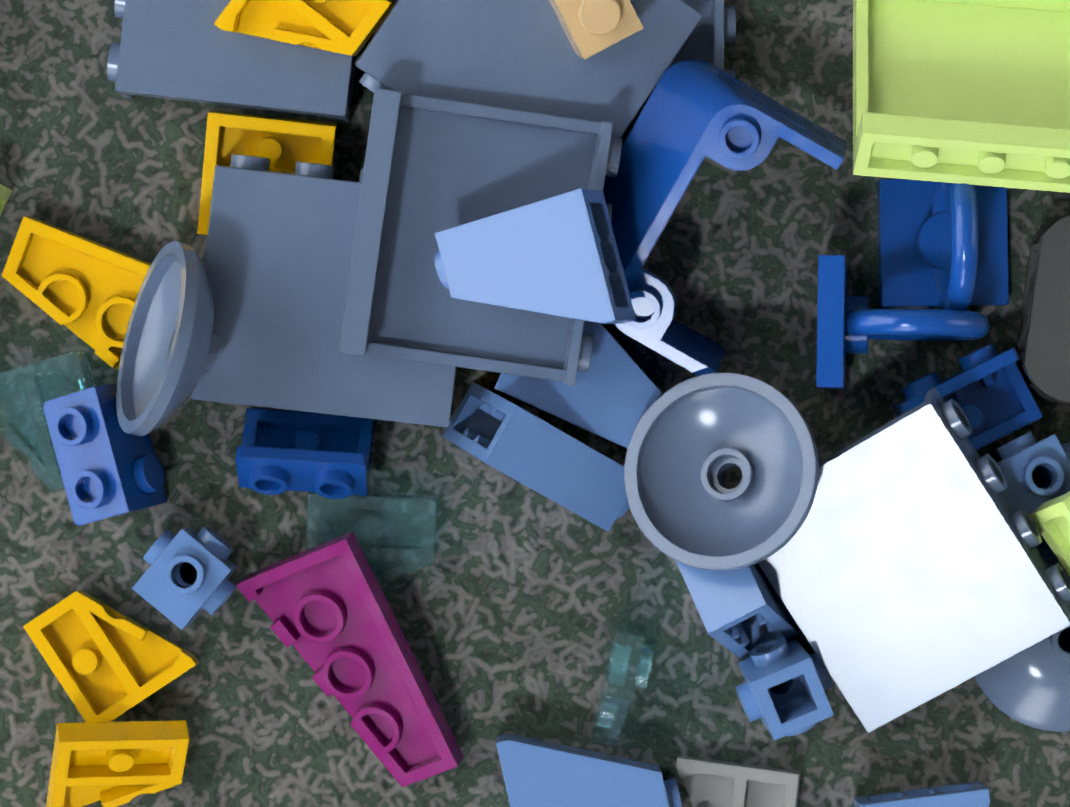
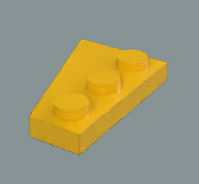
M23 216L1 276L60 325H65L95 350L94 353L109 366L119 370L129 319L151 263L31 216Z

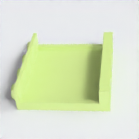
M853 0V175L1070 193V0Z

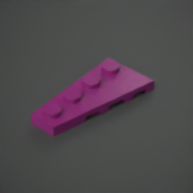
M353 531L245 575L235 584L249 602L255 599L274 622L270 628L284 645L289 647L292 644L315 672L312 679L326 696L329 697L333 694L353 718L350 725L401 787L459 766L464 756Z

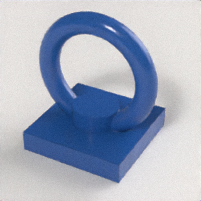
M880 179L877 181L879 308L942 307L944 310L966 311L969 306L1009 305L1007 188L907 179Z
M818 255L816 387L820 390H846L847 354H868L869 340H974L984 337L989 331L988 319L985 315L978 312L944 309H869V296L848 295V263L845 255Z

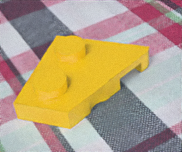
M231 0L214 22V25L225 31L357 56L390 12L394 3L390 0Z
M210 110L207 116L197 234L208 235L216 165L230 166L231 154L270 158L269 171L295 174L296 161L333 166L337 124Z
M82 590L75 591L23 626L85 722L113 721L199 664L196 657L190 652Z
M186 720L57 723L46 807H83L100 800L103 807H117L129 803L138 795L154 794L182 784L189 744Z

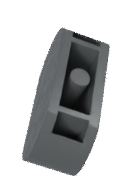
M1070 215L1045 226L1031 240L1016 344V352L1020 359L1015 361L1026 385L1033 394L1051 403L1070 405Z

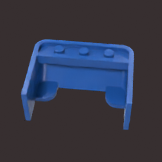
M685 58L673 63L661 76L622 145L616 178L605 176L603 194L606 203L612 204L611 224L636 317L635 321L615 324V326L629 337L700 376L718 373L726 349L673 319L676 300L671 287L661 277L642 266L705 157H708L731 170H749L760 165L767 158L780 137L838 170L845 158L848 142L707 61L698 58Z

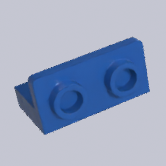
M993 342L959 358L958 361L963 370L941 381L934 371L901 387L905 399L891 406L897 418L923 403L927 391L936 387L945 402L954 399L962 408L972 428V433L967 437L975 450L1043 417L1015 361L1020 359L1015 348H1007L997 352Z
M117 383L91 387L46 401L43 404L44 414L74 523L78 526L168 502L164 490V469L160 460L154 454L149 433L144 436L128 434L119 425L116 409Z
M246 408L242 445L237 447L235 458L239 487L251 488L258 493L277 495L287 490L316 492L318 495L330 499H342L350 495L367 496L374 419L312 412Z

